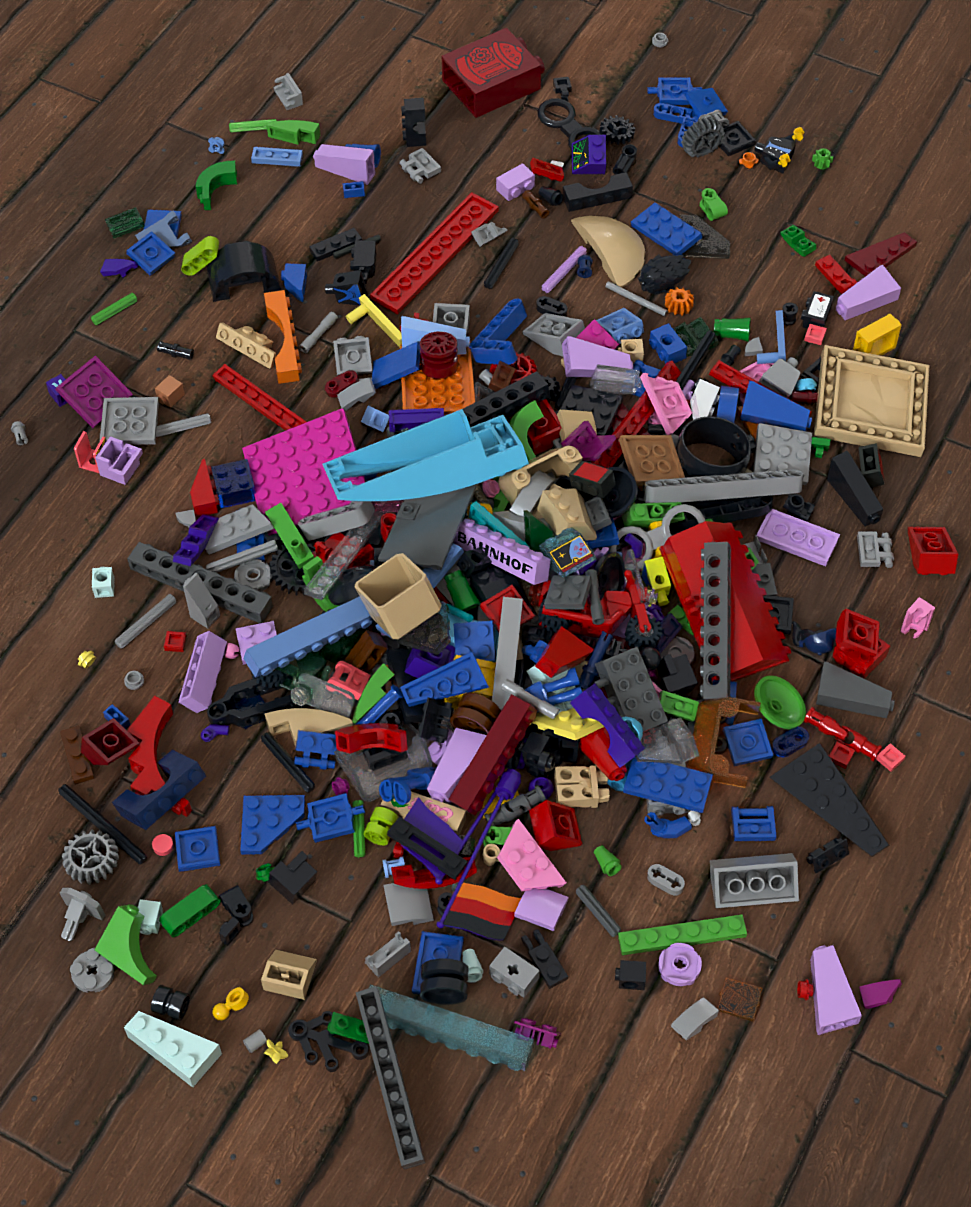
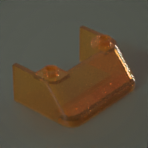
M732 697L702 701L697 709L687 768L713 774L711 782L746 788L748 776L728 773V760L724 756L715 754L721 717H734L738 711L758 715L761 703Z

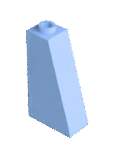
M401 316L402 348L417 341L420 343L426 334L440 331L450 333L456 338L457 355L466 354V347L470 345V336L466 337V329Z

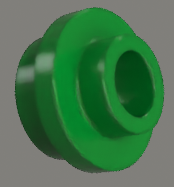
M270 863L259 866L255 870L257 880L268 881L269 873L275 867H272Z

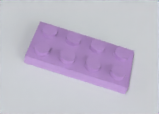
M772 509L766 515L757 533V537L760 542L826 567L840 534Z

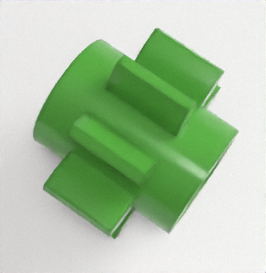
M823 148L816 150L812 161L815 162L814 166L818 169H826L830 167V163H833V156H831V151Z

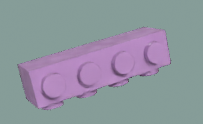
M210 631L197 636L178 703L196 713L208 709L212 703L211 698L217 685L216 680L221 670L220 665L226 652L227 641Z

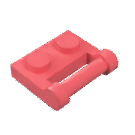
M339 661L335 666L333 676L327 681V687L330 690L337 689L348 697L359 700L371 675L345 661ZM343 673L348 674L345 682L340 680Z

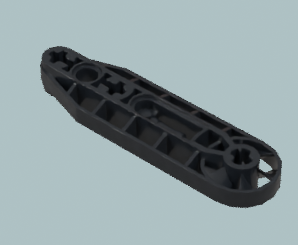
M771 495L693 501L681 504L694 506L701 511L705 520L712 519L713 522L726 523L768 514L773 509V498ZM684 512L685 519L670 523L669 529L670 531H683L698 525V521L692 514Z

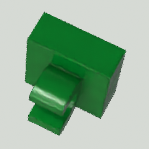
M812 437L811 450H815L814 458H822L823 451H828L830 447V439Z

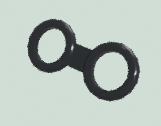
M548 99L538 108L537 113L540 121L548 127L560 128L568 137V145L571 150L572 143L575 142L577 137L587 134L601 135L599 130L595 128L582 127L575 120V108L564 99ZM561 106L569 112V115L564 120L554 121L547 118L544 112L548 107Z

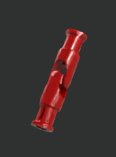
M811 707L805 716L804 723L814 725L818 728V731L825 735L836 736L835 739L838 742L854 749L857 753L865 754L871 758L872 762L876 760L877 755L883 748L881 745L877 746L871 743L867 737L843 725L841 727L835 719L828 715H822L815 711L814 707ZM849 731L855 737L851 744L844 742L849 736Z

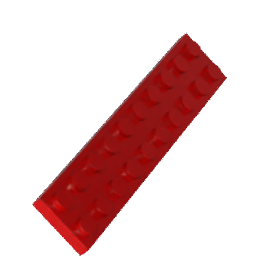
M471 192L370 294V299L399 314L473 238L471 232L490 221L499 211V206Z

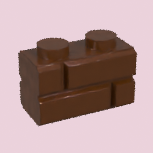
M366 630L354 648L351 649L345 661L370 674L389 647L379 633Z

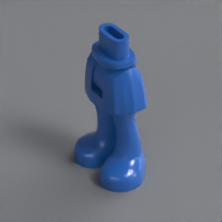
M574 667L569 669L567 675L561 679L545 684L538 681L527 687L525 691L551 705H556L574 700L582 693V688L579 686L548 697L547 693L580 685L576 668Z
M437 767L410 769L407 771V776L384 780L379 786L381 798L386 802H390L395 798L398 804H407L411 800L412 789L426 790Z

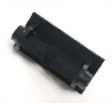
M834 838L823 845L825 851L818 848L808 853L806 860L809 864L813 863L815 873L826 869L828 866L849 855L846 838L844 840L842 838Z

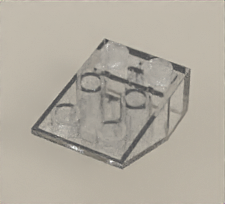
M680 717L644 732L641 744L645 749L636 755L635 758L638 762L683 763L700 755L694 736Z

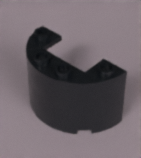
M243 241L226 244L218 250L217 257L207 265L213 302L230 299L228 287L262 281L264 293L281 290L274 257L266 247L258 243Z

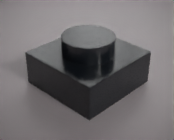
M232 917L229 922L226 921L220 928V939L227 946L241 931L239 921Z

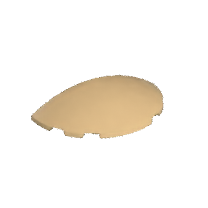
M583 216L571 219L572 224L585 243H590L599 256L603 269L615 285L623 288L634 281L635 275L639 271L641 272L644 266L645 248L641 238L632 228L616 219L604 216Z

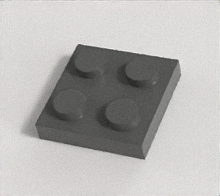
M553 575L544 602L545 609L584 610L592 584L591 575Z

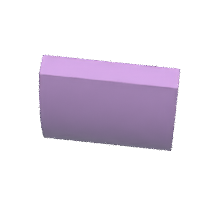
M534 888L530 891H525L517 906L514 917L554 931L569 897L548 889L538 890Z

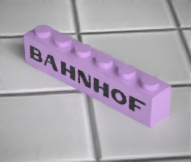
M464 519L454 539V544L460 546L465 551L481 547L492 561L491 564L533 585L548 581L551 559L543 556L540 552L529 549L526 545L516 543L514 539L502 536L499 532H493L487 526L475 523L472 519Z

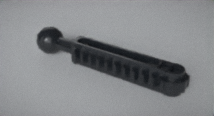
M530 626L528 629L523 630L521 640L523 646H535L538 640L548 644L555 633L552 629L548 631L546 628ZM572 633L593 649L599 640L598 637ZM613 639L602 661L628 649H622V642ZM648 646L639 650L647 671H653L659 667L661 654L656 648ZM592 653L586 658V660L590 659Z

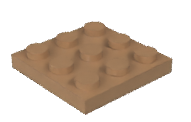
M621 435L619 438L628 470L635 478L637 485H645V482L649 480L685 478L671 435Z

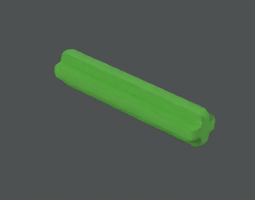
M277 120L229 123V130L231 133L267 130V123Z
M130 293L91 316L92 322L98 325L136 303V295Z
M362 800L353 801V807L364 805ZM364 813L354 815L353 819L355 831L353 833L354 856L357 858L365 856Z

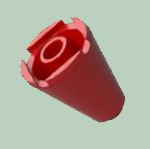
M605 727L588 734L585 738H580L579 747L581 751L609 780L619 781L624 778L627 772L626 764L619 768L607 752L610 746V737Z

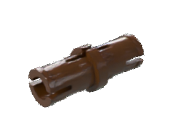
M526 190L522 194V198L527 201L529 207L535 210L542 219L549 215L550 211L531 190Z

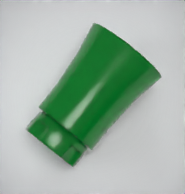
M751 317L715 319L714 333L716 336L749 342Z
M461 570L454 571L444 577L454 607L468 612L481 604Z

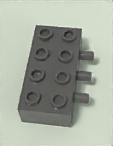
M638 647L595 663L600 676V680L595 681V684L598 688H605L608 701L615 707L621 717H631L639 721L643 727V732L668 721Z

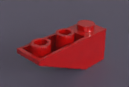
M205 459L201 461L190 491L196 517H200L202 514L218 513L216 505H220L218 495L213 493L216 487L214 479L210 480V476H213L211 466L206 465Z

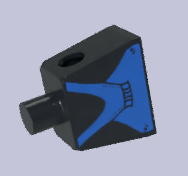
M361 270L338 273L334 277L333 284L325 285L326 294H335L339 304L360 306L359 297L363 294L368 296Z

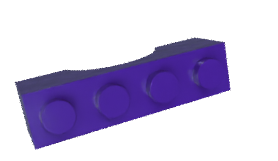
M596 684L587 688L570 702L582 719H595L607 729L610 737V746L607 752L619 768L645 749L641 741L631 731L628 724L621 718L615 707L608 701Z

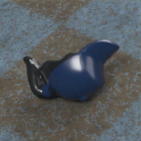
M792 621V639L796 647H806L810 652L818 655L833 650L836 628L826 631L802 630L797 622Z

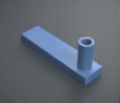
M783 310L776 311L778 352L758 353L757 364L775 363L778 359L786 361Z

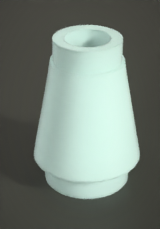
M466 949L462 953L463 963L469 968L467 982H477L482 978L483 969L473 949Z

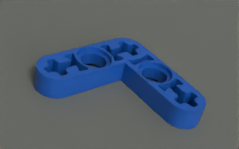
M658 103L654 106L653 115L655 118L682 124L677 143L680 147H683L681 141L683 140L682 136L685 135L684 131H687L685 127L692 126L693 122L696 123L699 119L695 111L690 108ZM673 113H679L681 115L675 116L673 115Z

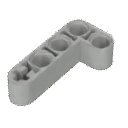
M351 501L349 505L307 516L298 522V526L305 540L310 541L367 524L374 514L375 508L371 501Z

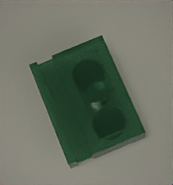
M136 207L105 219L113 238L145 227Z

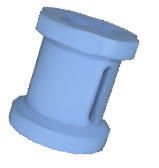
M403 856L396 860H382L385 878H389V875H392L391 867L405 866Z

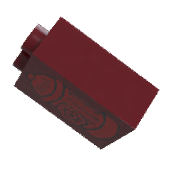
M507 28L441 56L442 81L475 118L541 89V74L545 72L542 59L538 55L533 56L527 50L525 41L521 37L516 38Z

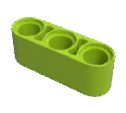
M208 236L185 253L181 271L189 276L195 275L217 257L219 240L216 237Z

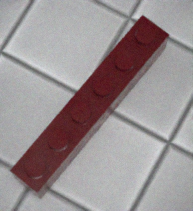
M511 694L448 799L449 801L476 816L477 812L482 809L487 795L492 792L496 780L504 772L506 763L514 755L518 743L524 738L528 726L535 720L537 709Z

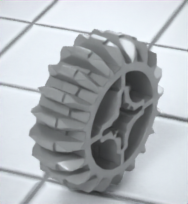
M92 829L89 834L83 831L80 837L75 834V840H69V846H64L65 853L62 854L66 873L71 875L74 881L78 879L81 884L85 880L89 885L92 880L99 883V878L101 877L106 880V874H113L112 868L117 867L116 861L119 860L118 847L107 833L103 835L100 830L96 834ZM100 847L107 851L106 856L102 855L99 851ZM76 858L82 861L81 867L75 864Z

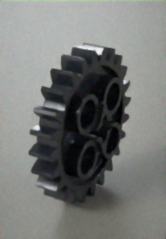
M311 541L307 546L313 553L315 547H313V541ZM282 544L281 550L278 549L276 555H272V561H270L272 580H275L276 586L281 585L282 591L287 588L288 594L295 591L296 596L299 592H302L305 596L306 591L309 590L304 580L299 579L305 575L303 567L301 569L298 568L286 546ZM324 565L326 574L329 578L331 570Z

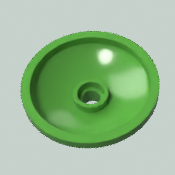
M765 676L757 682L754 690L755 701L759 711L769 722L784 729H794L803 723L806 716L805 704L793 685L777 676Z

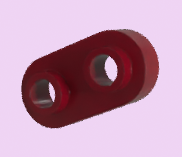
M348 370L329 380L325 385V391L329 397H338L337 394L359 382V377L355 371Z

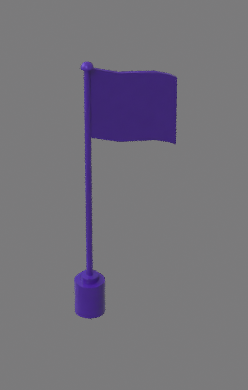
M522 752L516 769L525 767ZM493 792L463 840L459 838L447 823L430 811L419 797L404 820L458 855L497 793ZM411 836L410 840L439 859L443 860L445 858L443 854L416 836ZM402 845L404 849L427 867L435 877L436 884L440 885L443 883L442 879L446 875L407 846Z

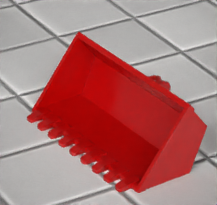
M704 521L670 536L665 544L659 548L699 649L701 645H704V638H701L700 632L701 626H704V618H701V606H704V599H701V587H704V580L701 579V568H704V560L701 559V549H704V543L728 542L731 546L730 681L734 682L789 662L787 655L791 654V650L788 646H783L781 640L785 639L784 633L776 630L775 626L779 624V621L776 617H771L769 611L773 610L770 602L764 601L763 597L767 595L766 590L758 587L757 582L761 581L759 574L753 573L751 570L755 564L752 559L746 558L745 554L749 550L746 545H741L739 539L743 538L742 533L735 530L733 524L729 522ZM714 560L711 563V567H718L720 560ZM714 579L711 582V587H717L720 584V579ZM713 599L711 606H717L720 603V599ZM713 618L711 626L718 625L720 618ZM714 637L711 640V645H717L720 642V638ZM718 656L713 657L711 665H717L720 658ZM719 676L712 677V681L720 680Z

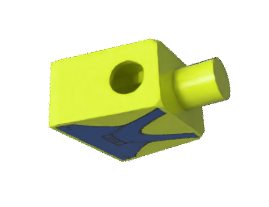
M663 557L644 561L640 575L644 587H647L652 600L657 599L659 606L667 605L670 602L668 595L671 583Z

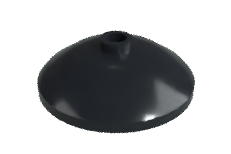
M609 467L607 469L613 470L615 486L603 498L610 518H615L624 514L633 505L637 497L638 486L635 478L629 471L619 467ZM584 492L582 495L585 502L597 497Z
M608 552L598 560L594 567V570L597 571L600 601L606 591H622L625 581V566L622 557L616 552Z
M358 565L345 569L329 587L328 599L330 602L340 606L360 597L354 587L356 582L377 567Z

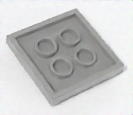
M158 397L104 398L100 440L102 437H106V440H108L111 436L123 441L124 445L126 443L130 445L156 444Z
M759 423L756 433L753 472L796 469L804 473L803 485H806L809 477L812 433Z

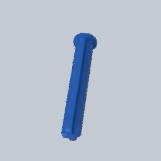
M392 685L391 690L355 725L374 723L394 702L404 697L402 691L397 686Z

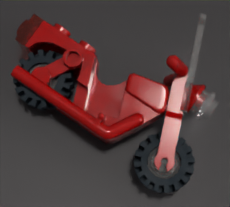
M629 549L624 560V575L627 583L625 590L606 591L600 601L604 615L603 624H593L591 604H588L587 600L584 610L545 609L544 602L551 580L535 584V586L531 585L528 596L532 597L530 605L540 607L538 613L539 626L547 627L546 630L548 631L553 629L554 633L562 626L571 633L598 638L601 632L604 631L607 633L606 639L608 634L612 635L630 614L631 619L626 627L625 640L626 642L629 641L628 645L630 647L634 645V647L642 649L648 646L655 648L659 644L662 635L660 622H656L655 617L650 619L651 615L647 614L645 605H648L650 608L652 604L656 605L658 593H655L653 588L649 590L643 586L634 551ZM576 621L579 625L572 624V622Z

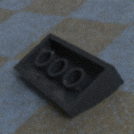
M392 649L387 651L386 660L388 667L395 674L392 682L399 689L401 686L417 679L405 673L407 659L412 649ZM404 697L399 698L398 703L404 725L422 722L425 703L409 707Z

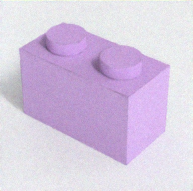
M523 163L496 178V190L508 201L535 187V174Z

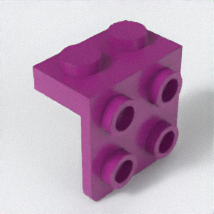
M584 421L561 445L563 447H575L583 457L582 461H596L605 450L613 445L616 437L615 435L597 436L589 421Z

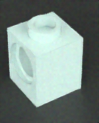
M112 567L92 568V590L95 598L114 597L115 577Z
M140 899L138 905L139 913L145 916L141 924L140 933L150 935L151 933L158 934L160 927L159 918L163 914L161 902Z

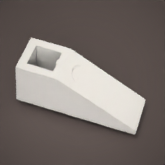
M702 379L699 380L690 400L693 420L712 416L715 409L712 405H716L720 395L717 393L720 387Z

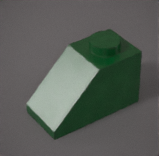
M523 510L525 542L530 549L535 552L554 549L553 542L556 540L554 531L531 512Z

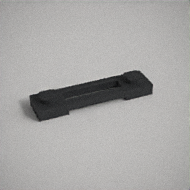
M401 817L387 831L389 837L401 845L407 846L454 880L467 866L468 861ZM411 836H416L443 854L445 858L443 860L439 859L410 840Z

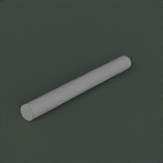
M609 281L606 283V288L664 317L667 315L668 310Z

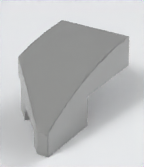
M490 222L476 228L471 233L480 247L505 233L507 229L504 227L499 228L495 226V223Z

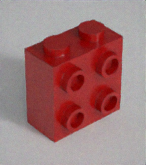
M878 637L876 656L854 650L843 652L836 645L832 657L838 664L849 669L851 673L865 679L887 657L890 645Z

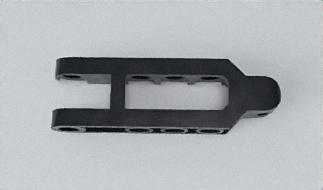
M315 657L289 666L286 680H284L282 685L279 683L278 687H275L274 684L272 688H268L269 684H266L264 687L262 682L256 683L257 679H251L229 687L222 699L208 707L207 714L211 724H233L241 728H247L266 721L265 713L284 709L304 708L327 700L336 693L322 684H314L300 689L299 682L319 676L326 670L323 659ZM289 686L291 691L290 695L282 698L277 697L275 700L262 705L256 704V707L242 712L236 709L238 703Z

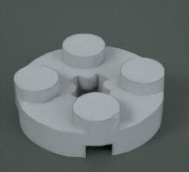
M91 948L74 960L70 967L71 978L75 986L83 992H100L112 982L114 964L96 952L95 948ZM90 968H97V974L94 975L91 973L90 975H88V970Z

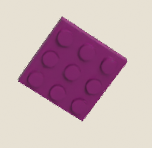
M96 355L55 389L93 429L102 422L104 398H131L133 395Z

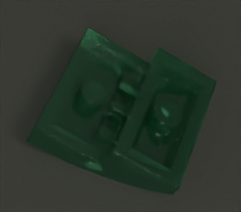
M701 317L688 325L683 322L673 328L687 346V357L693 355L706 332L710 330ZM716 337L714 338L708 350L719 345V342L716 339Z

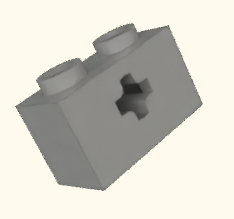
M506 947L501 950L489 966V974L495 982H502L511 993L521 995L523 998L539 979V969Z

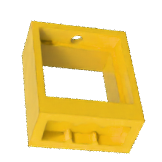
M891 314L886 315L857 331L853 350L880 356L896 348L902 325Z

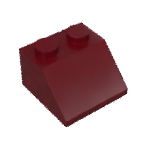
M113 718L82 737L81 753L93 765H109L138 747L140 743Z

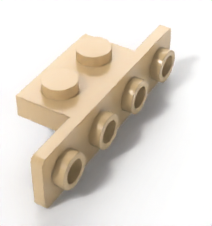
M223 322L219 324L216 335L218 340L269 369L273 367L276 352L269 349L272 347L273 341L268 339L267 336L255 332L249 326L234 329Z

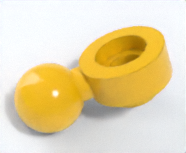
M240 987L233 989L227 995L225 1004L218 1003L214 1006L212 1011L214 1018L222 1021L228 1018L231 1009L237 1011L244 1008L249 1000V995Z

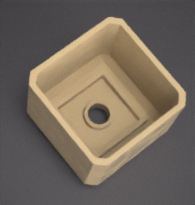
M403 553L396 554L358 580L354 586L370 616L392 639H401L438 613L442 606L426 574Z

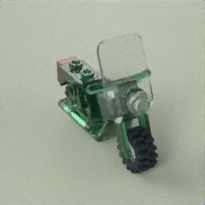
M371 624L365 629L359 628L352 635H345L334 644L328 643L317 652L311 651L300 660L294 659L283 668L277 667L266 676L261 675L255 678L253 675L252 678L254 680L257 679L256 683L258 684L262 682L264 687L266 684H269L268 688H272L274 684L275 687L281 686L291 690V699L299 706L308 704L319 710L333 712L349 718L355 696L351 692L327 682L332 668L326 666V660L336 663V661L338 662L347 657L351 649L354 648L361 638V635L366 630L373 631L374 626ZM287 674L292 676L293 679L291 680L286 678Z

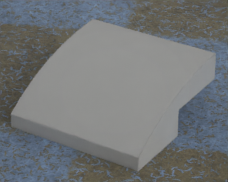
M394 883L384 885L392 926L413 922V925L434 921L427 889L408 888Z

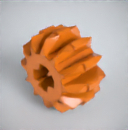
M678 287L675 290L670 289L669 293L665 296V308L668 309L669 313L674 312L675 316L677 314L681 316L684 313L689 314L694 306L693 294L690 293V290L685 291L684 287L682 289H678Z

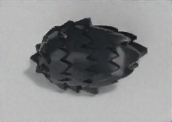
M658 254L654 259H650L641 269L638 280L642 290L652 294H660L670 289L674 290V286L682 281L690 272L688 267L691 264V260L683 258L684 255L661 257Z

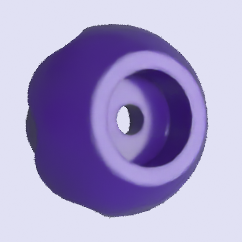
M543 776L532 779L528 786L529 792L535 789L536 785L543 787L541 790L546 799L554 791L551 780Z

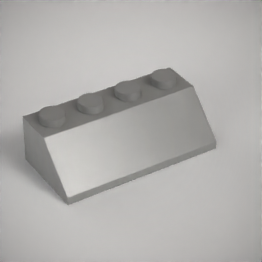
M792 853L710 860L711 884L716 908L799 901L798 864Z

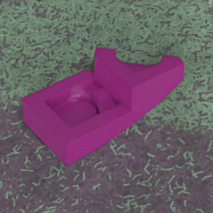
M888 980L860 986L864 1007L870 1009L887 1003L891 1004L895 992L902 985L901 980Z

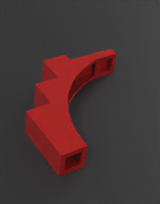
M157 696L151 699L127 730L140 743L128 758L131 770L138 774L137 778L130 785L132 792L137 795L151 794L165 784L157 767V748L161 734L173 715V710L170 703ZM184 798L170 808L174 813L178 815L183 814L186 817L192 812L190 802Z

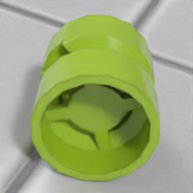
M384 807L374 808L370 817L371 822L367 824L364 831L365 838L377 845H387L391 838L387 835V831L399 818L398 815Z

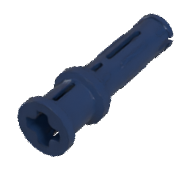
M601 632L587 665L582 667L583 672L579 678L580 685L577 686L587 689L592 685L595 677L599 675L595 663L602 661L614 637L613 635L608 634L604 641L607 633Z

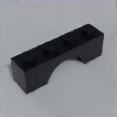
M627 172L612 175L609 183L599 189L586 188L580 183L563 186V200L568 211L571 212L632 198L633 185Z

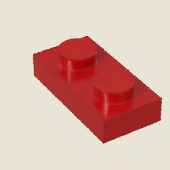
M532 158L530 161L531 170L534 174L562 182L564 178L562 167L536 158Z

